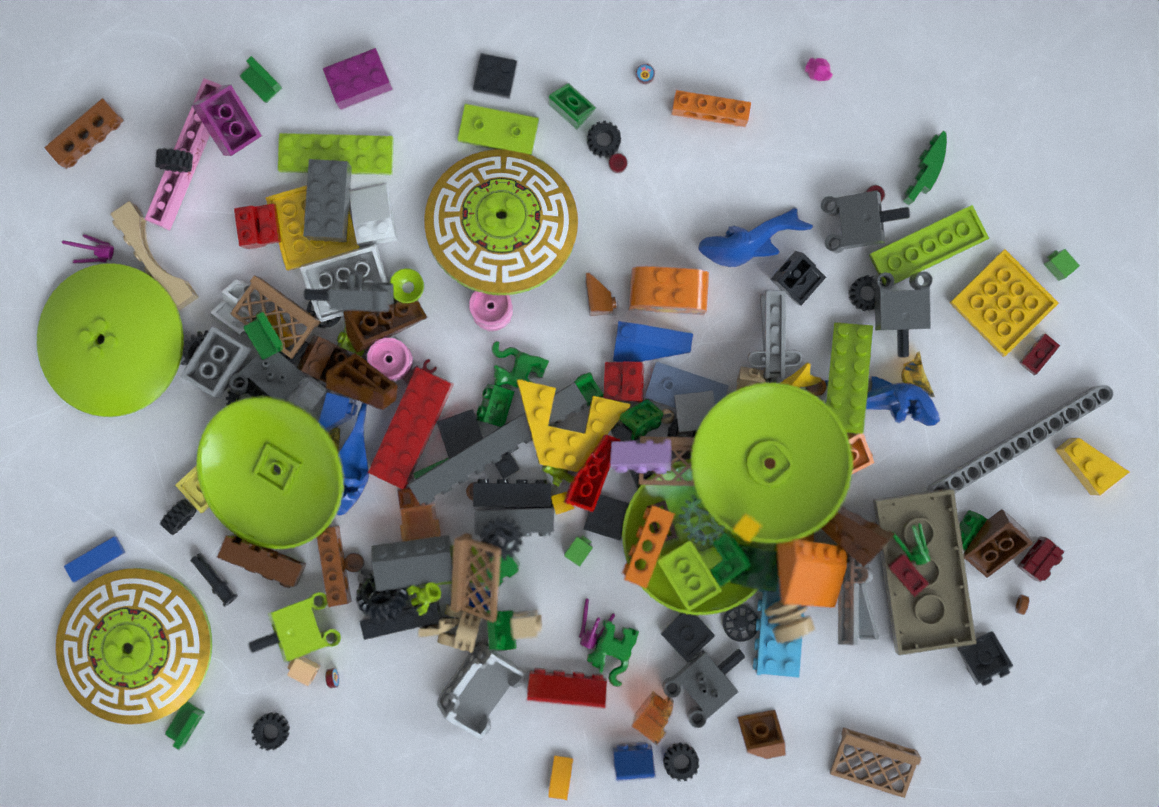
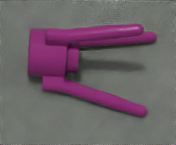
M86 234L82 236L99 245L90 246L71 241H62V244L93 250L94 255L98 257L73 260V263H107V260H111L114 255V246L110 245V242H104Z
M586 598L581 632L579 634V638H581L580 645L594 649L605 627L603 626L599 634L596 633L600 617H597L592 630L587 629L585 632L589 599ZM614 613L610 616L608 621L612 622V620L615 617Z

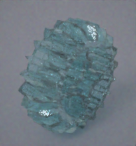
M691 495L693 502L685 500V503L689 506L688 508L682 506L681 509L686 511V513L679 514V517L685 518V521H681L680 525L687 526L682 530L683 533L690 531L687 536L689 539L695 535V543H698L699 539L702 538V545L706 544V539L712 545L714 537L717 541H720L718 535L725 533L723 531L725 527L721 524L717 525L707 510L702 511L696 505L702 501L700 498L697 499L695 495ZM692 510L698 516V521L694 527L690 523ZM700 513L709 514L710 517L708 518H710V522L713 525L706 521L702 523L701 519L703 518H701L702 515ZM707 525L715 530L710 534L697 533Z

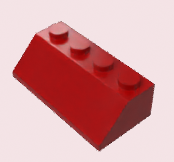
M534 668V670H530L526 701L606 709L607 678H604L603 674L593 673L592 676H584L583 672L575 671L573 674H565L564 670L546 672L544 668Z

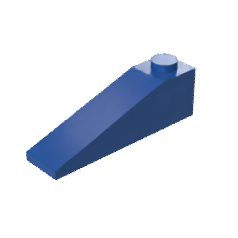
M618 321L613 361L643 362L691 353L693 334Z

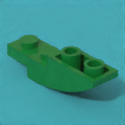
M942 131L939 135L935 134L929 142L931 146L928 151L925 149L918 158L921 161L917 166L920 168V171L914 178L917 181L904 192L906 197L903 202L907 205L913 203L920 192L927 194L937 181L946 154L947 133L945 131Z

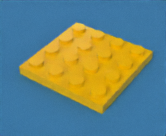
M307 185L265 197L267 204L274 203L277 207L281 236L279 247L287 271L300 268L307 263L360 248L356 241L350 211L348 215L347 242L315 241L304 237Z
M1006 249L1002 250L949 302L1002 357H1005L1059 304Z

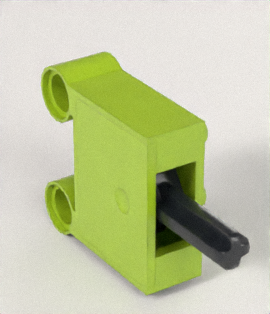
M322 592L313 593L308 599L267 613L274 633L250 641L248 647L251 653L278 644L283 661L288 662L324 647L338 645L341 640L340 633L335 629H328L320 634L312 611L321 610L327 606L326 594ZM316 596H319L322 599V603L319 607L315 606L313 603V600ZM328 633L334 635V641L331 644L326 640Z

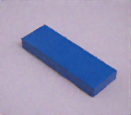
M117 536L66 564L64 568L72 582L75 583L126 552Z

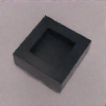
M507 454L495 463L503 479L520 470L511 454Z

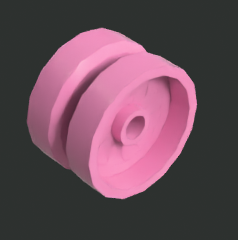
M477 291L472 293L469 308L474 322L481 329L498 331L511 321L513 306L509 295H489Z
M383 338L377 340L370 347L367 354V362L389 379L396 382L403 379L410 372L413 366V356L410 349L401 341L394 338ZM388 357L393 358L391 363L387 360Z

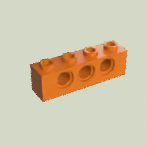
M676 90L671 115L746 127L749 121L751 102Z
M653 505L650 508H646L643 519H646L643 527L639 526L636 537L639 539L636 545H632L629 556L632 557L629 564L625 563L621 573L624 575V580L647 588L675 515L674 513ZM654 521L658 522L660 526L659 530L655 533L649 530V524ZM645 540L652 542L653 546L649 551L642 549V543ZM637 559L645 560L646 564L643 569L635 568L634 564Z

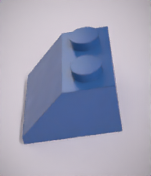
M327 392L318 423L326 432H330L333 428H337L356 415L358 409L357 401Z
M647 742L636 743V746L619 744L613 748L616 781L656 778L652 745H648Z

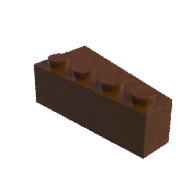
M235 534L225 536L216 557L242 567L249 572L258 573L265 579L276 580L280 582L281 586L286 588L298 585L306 567V563L271 548L249 543Z

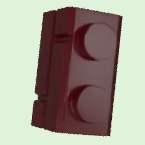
M1040 536L1017 567L1033 580L1038 582L1045 581L1051 575L1050 570L1054 565L1057 566L1062 561L1064 550L1047 537Z

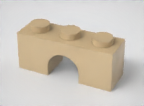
M537 610L514 612V617L511 619L513 639L537 637L538 632H541L542 615H538Z

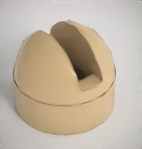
M670 409L662 410L664 412L663 415L671 413L672 416L665 419L662 418V423H671L674 420L673 411Z

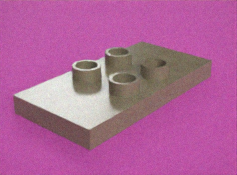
M946 488L874 499L873 506L876 524L886 531H893L911 553L912 548L918 546L912 526H916L919 534L917 525L918 523L922 525L926 545L929 550L928 554L931 558L928 563L919 566L915 564L914 560L910 561L929 583L918 595L913 597L887 567L901 553L908 558L907 554L893 537L880 551L895 652L900 656L976 644L954 489Z

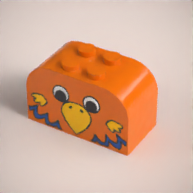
M633 267L630 278L629 310L705 315L708 303L709 272L685 268Z

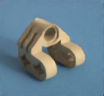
M447 604L444 614L460 618L456 635L443 632L438 635L437 642L473 653L482 618L463 610L454 612L451 610V604Z

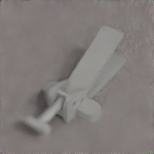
M785 290L765 291V294L760 295L763 351H752L747 357L750 365L762 367L763 376L769 378V383H777V377L785 378V366H798L803 359L800 352L785 350Z
M847 556V569L838 596V645H858V638L861 640L879 639L864 583L872 581L873 571L869 568V564L863 567L852 556Z

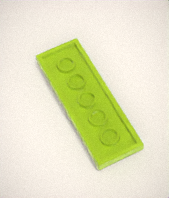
M279 133L278 171L308 173L309 159L348 161L352 167L351 174L392 175L393 136Z
M971 205L870 253L869 257L878 274L890 273L894 277V284H897L911 277L914 273L922 272L990 238L975 208ZM881 277L880 279H881L882 283H884V285H886V280H885V278H884V277Z
M834 322L826 405L839 418L846 433L864 434L873 325Z

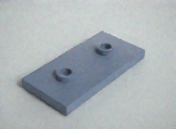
M656 361L644 398L676 408L674 395L713 391L716 405L725 398L729 385Z

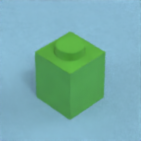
M1066 249L1054 250L1047 256L1049 260L1044 263L1058 281L1067 278L1080 266Z
M583 535L581 538L576 536L564 556L580 567L593 549V546L590 545L592 541Z

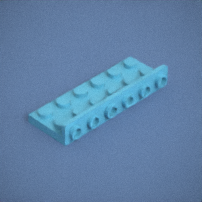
M774 562L770 574L759 588V592H762V600L758 599L757 611H761L760 619L756 620V631H759V639L755 638L754 650H758L757 658H753V670H756L757 675L767 674L799 678L802 637L784 643H777L772 629L778 626L779 623L770 624L768 619L774 615L766 616L764 612L765 609L781 600L780 577L775 575Z

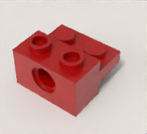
M276 204L234 208L240 247L254 249L281 242Z
M605 362L604 398L614 401L643 402L644 363Z

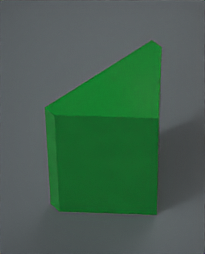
M569 83L548 97L549 106L576 130L596 109L591 102Z

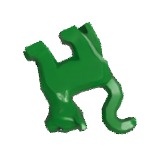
M495 341L493 343L491 351L497 358H506L509 355L515 357L511 372H508L503 367L494 366V385L500 387L503 384H509L519 388L517 380L532 382L528 379L530 372H535L539 378H543L549 363L548 360L521 352L514 347H508L500 351V342Z
M603 619L602 624L605 628L597 640L595 650L587 654L586 660L593 667L598 668L600 673L603 672L606 655L620 660L621 665L613 668L608 677L611 685L620 687L622 682L617 680L616 676L626 672L632 655L631 650L637 642L639 631L630 627H623V636L619 639L614 637L615 624Z

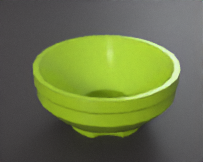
M400 269L390 279L389 283H393L394 298L399 302L413 303L424 292L423 278L413 269ZM407 282H411L414 285V289L410 293L403 291V285Z

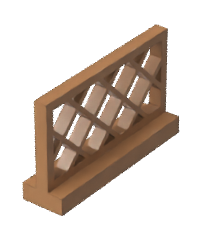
M254 275L250 280V286L230 314L247 325L256 318V315H253L252 305L261 303L262 312H264L266 317L276 314L278 325L272 327L273 329H279V339L283 344L282 352L293 358L314 327L317 328L321 321L265 280ZM254 289L259 292L260 301L251 302L250 295ZM271 301L275 303L276 311L266 313L265 303ZM248 306L249 316L242 317L237 314L241 307ZM280 314H290L291 323L281 324ZM296 324H304L308 327L304 334L297 335ZM292 326L293 336L284 337L282 327ZM294 339L295 346L291 352L285 349L284 340Z
M640 436V443H647V441L653 440L654 444H664V440H671L672 452L677 456L671 462V470L677 476L671 481H666L661 476L662 474H657L652 480H643L644 473H639V485L695 486L693 480L685 481L681 477L688 469L691 470V463L688 464L682 456L686 452H692L695 438ZM678 459L686 465L679 474L672 467Z
M464 533L454 539L451 610L454 612L463 610L494 622L497 618L501 549L472 539V535ZM472 546H475L476 550L479 553L478 555L475 556L473 554ZM486 551L494 553L493 562L486 555ZM479 556L482 557L485 564L487 565L484 568H482V566L477 560ZM471 562L474 564L478 571L475 574L471 570ZM487 568H489V570L492 573L491 580L484 571ZM478 574L481 575L484 582L486 583L483 586H481L480 582L476 578ZM470 580H472L477 588L474 592L470 587ZM485 586H488L491 591L490 598L483 589ZM479 591L484 599L483 603L479 602L475 595L476 592ZM469 597L471 598V600H472L473 603L475 604V606H476L475 608H473V607H471V606H468V605H469ZM485 603L490 609V614L486 613L482 606Z
M843 727L842 738L830 769V775L905 798L916 766L920 765L922 759L918 751ZM845 744L853 746L856 751L845 756L843 749ZM866 751L872 752L874 758L864 762L860 754ZM858 755L862 763L851 768L848 760ZM884 757L891 758L893 763L882 768L879 760ZM846 761L849 769L844 772L837 771L838 764ZM877 761L880 769L870 774L866 766ZM903 763L910 764L909 770L901 774L897 766ZM864 767L868 775L862 778L856 777L854 772ZM895 767L899 775L888 779L885 772ZM883 773L887 781L881 784L875 783L873 777ZM902 779L904 783L902 790L893 789L891 784Z

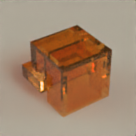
M435 504L400 509L402 542L441 536L440 522L437 519Z
M652 691L634 714L632 727L657 745L666 734L663 728L667 725L668 719L672 715L674 700L668 696L666 699H663Z

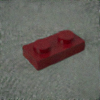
M1045 333L1038 339L1019 364L1031 374L1037 375L1061 345Z
M902 553L887 566L913 597L929 585Z

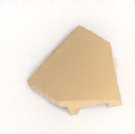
M442 617L439 620V624L420 627L419 637L434 636L446 632L458 625L460 619Z

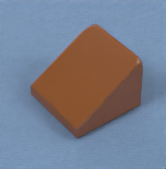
M410 488L397 490L400 509L423 505H420Z

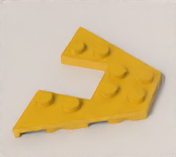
M517 380L537 460L541 465L578 472L604 434H608L619 421L620 415L630 407L628 403L592 396L584 434L550 427L548 423L556 388Z

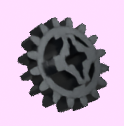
M497 517L495 523L489 520V526H483L485 532H481L480 537L484 539L480 540V542L500 548V557H503V560L506 561L507 555L513 558L514 551L519 553L520 548L518 546L523 544V541L520 540L523 537V533H518L520 526L514 527V520L508 523L507 517L503 521H500V518ZM493 529H496L494 534L488 536ZM499 533L501 534L502 538L505 539L504 544H502L501 540L498 539ZM515 541L512 547L507 549V546ZM489 552L488 557H492L494 553Z

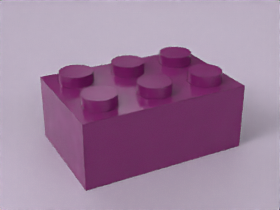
M376 48L322 68L340 110L393 90Z
M222 85L192 104V107L223 156H232L262 137L232 85Z

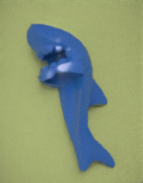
M793 208L780 216L762 223L751 231L735 225L729 226L726 236L706 237L699 243L698 249L705 257L716 264L726 267H738L749 262L754 257L779 254L780 251L772 244L770 239L778 231H805L812 229L813 225L800 220L797 214L798 209Z
M871 376L872 389L870 392H867V410H890L895 420L894 422L897 423L905 421L907 415L911 416L914 421H918L926 426L936 425L940 421L939 413L932 399L922 388L909 383L892 384L882 378Z
M365 403L361 404L351 434L338 453L344 477L343 496L337 512L338 516L348 513L355 505L369 480V468L364 442V424L367 404Z

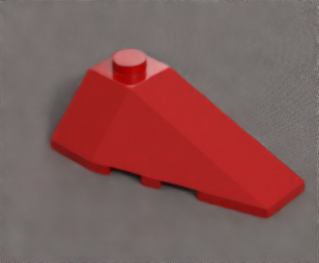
M604 434L571 482L564 503L591 512L594 511L611 466L612 442H620V439Z

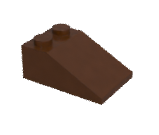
M1001 509L984 523L963 555L965 560L988 578L1031 546L1033 541L1026 529L1005 510Z

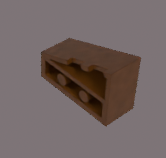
M356 353L329 370L326 379L327 389L380 410H384L396 401L398 384Z

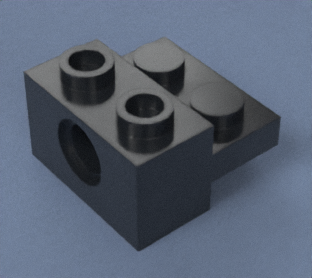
M794 251L770 280L780 290H785L786 294L798 305L802 306L825 280L826 276L816 268V265L804 253Z

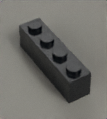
M477 479V483H473V507H551V483H547V480H535V483H528L526 479H516V483H508V479H497V483H489V479Z
M439 600L429 603L427 612L423 615H419V612H417V609L422 605L404 608L402 612H395V617L389 615L388 620L385 617H382L380 621L376 617L374 619L370 617L360 620L363 639L367 640L439 623V620L442 618Z

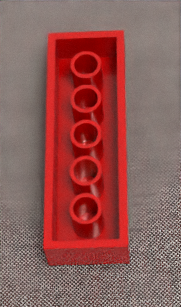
M416 367L368 471L369 474L401 489L407 488L454 383Z

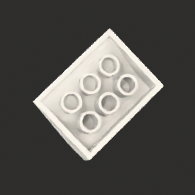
M376 243L307 263L300 267L307 289H330L336 282H347V274H350L352 270L362 273L363 282L388 283ZM311 300L317 319L321 322L343 316V312L346 311L330 310L329 301Z

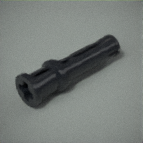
M201 553L190 560L213 588L212 593L221 599L224 607L231 604L238 597L227 586L228 582L220 579L202 557Z

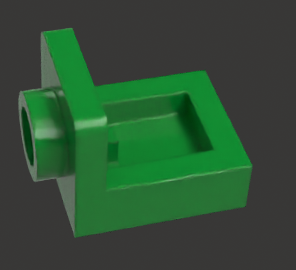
M591 372L580 375L574 381L587 402V406H590L592 396L604 397Z

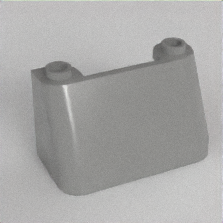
M479 642L474 647L473 653L470 652L440 694L437 706L446 720L482 740L484 735L491 729V721L488 717L508 688L510 686L513 688L521 686L527 674L497 651L489 650L487 644Z

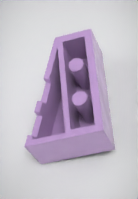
M653 440L647 441V443H636V441L612 442L611 467L615 469V472L626 473L627 470H635L636 473H647L648 470L655 471L656 474H666L667 471H671V440H664V444H654Z

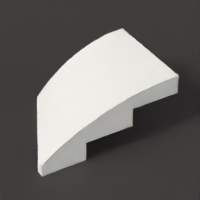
M234 280L222 291L223 301L210 314L211 317L238 337H241L245 333L243 328L245 324L230 313L250 284ZM254 289L250 295L251 302L260 301V294ZM266 302L265 307H267L270 302ZM261 303L252 305L253 315L262 312ZM248 306L241 307L237 314L242 317L249 316Z

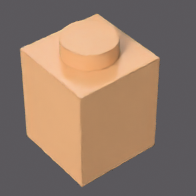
M301 656L290 661L287 667L289 669L287 676L309 686L321 665Z

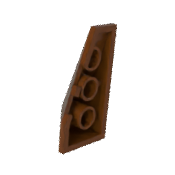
M419 301L389 304L388 311L346 310L343 312L347 337L356 353L371 347L377 340L390 338L428 318Z

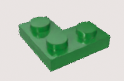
M730 531L724 533L712 543L723 560L709 571L719 587H721L751 564Z

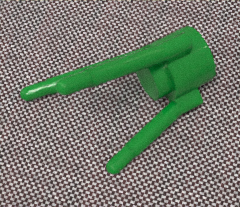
M920 523L917 525L919 534L916 526H912L918 545L912 548V553L896 534L893 536L907 554L909 561L914 560L918 566L924 565L931 560Z

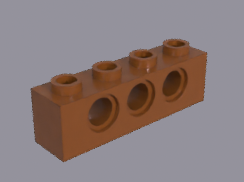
M102 98L44 148L60 166L68 169L73 167L83 155L90 153L92 147L97 143L104 141L111 131L118 129L124 119L110 103ZM103 120L102 125L98 126V122ZM88 132V136L83 139V135ZM74 144L73 149L69 151V147Z
M329 527L317 536L328 607L348 604L352 602L347 569L344 566L345 557L340 527Z

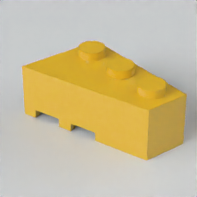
M1069 438L1055 449L1090 495H1102L1130 473V471L1080 438Z

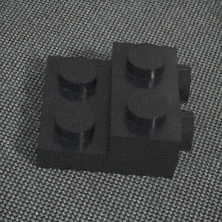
M993 631L977 638L976 644L957 648L976 685L981 683L982 686H986L992 683V678L997 675L1000 678L1005 677L1011 673L1009 670L1014 666Z

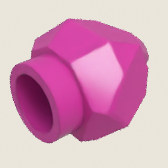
M812 57L805 67V72L809 74L811 80L828 81L833 76L830 72V64L825 58L815 59Z

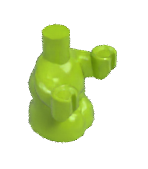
M543 465L541 469L553 477L552 483L557 487L560 486L563 479L568 483H571L574 479L568 473V470L546 465Z
M428 583L423 588L416 587L415 585L407 588L409 595L416 593V597L411 600L412 605H422L417 609L419 615L425 614L429 603L435 602L441 597V590L435 583Z

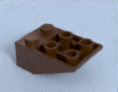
M313 334L297 369L326 383L327 372L353 355V353Z

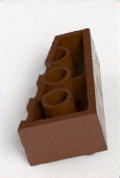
M842 505L834 516L820 527L821 530L863 567L872 562L895 535L891 531L880 528V525L867 521L856 512L853 513L847 510Z

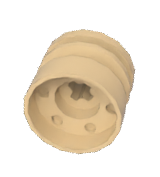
M780 600L764 610L766 616L774 615L768 619L770 624L779 623L778 626L772 629L777 643L795 640L816 629L811 616L801 617L800 615L808 609L807 606L782 604Z

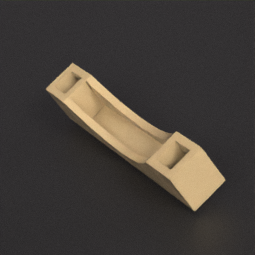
M128 201L111 213L114 219L112 223L119 231L123 232L124 241L129 246L132 245L135 250L133 252L135 257L145 264L144 270L146 273L153 276L167 290L178 310L183 309L199 298L189 282L170 275L156 262L147 242V221L134 203Z

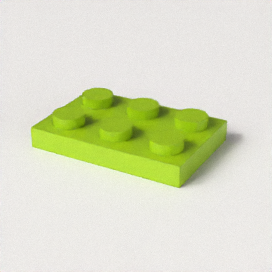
M691 540L657 560L688 612L722 591Z

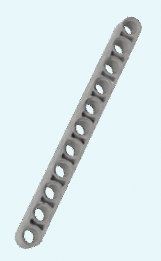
M1107 385L1090 388L933 482L927 487L926 491H933L936 487H939L940 489L951 488L954 489L955 493L959 492L1109 402L1113 398L1112 388ZM1099 390L1103 392L1102 399L1098 395ZM1083 400L1087 402L1086 408L1082 406ZM1067 409L1071 412L1070 418L1066 416ZM1050 419L1054 420L1055 425L1053 428L1049 425ZM1034 429L1038 430L1037 438L1033 436ZM1018 438L1022 440L1020 448L1016 444ZM1002 448H1004L1006 451V455L1004 458L1000 455V450ZM985 458H988L990 461L988 467L984 466ZM970 467L974 471L972 477H969L967 474V470ZM953 477L957 479V485L955 487L951 485V479Z

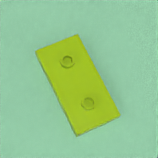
M465 104L458 142L532 155L539 118Z

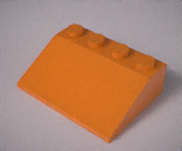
M799 540L778 543L777 553L782 604L835 608L847 569L846 551L841 546Z

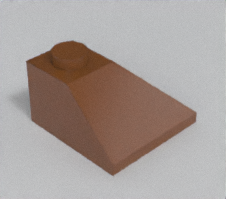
M586 273L585 279L590 316L613 314V309L616 308L615 297H611V292L592 274Z
M776 710L737 717L747 753L765 759L786 756L785 740Z

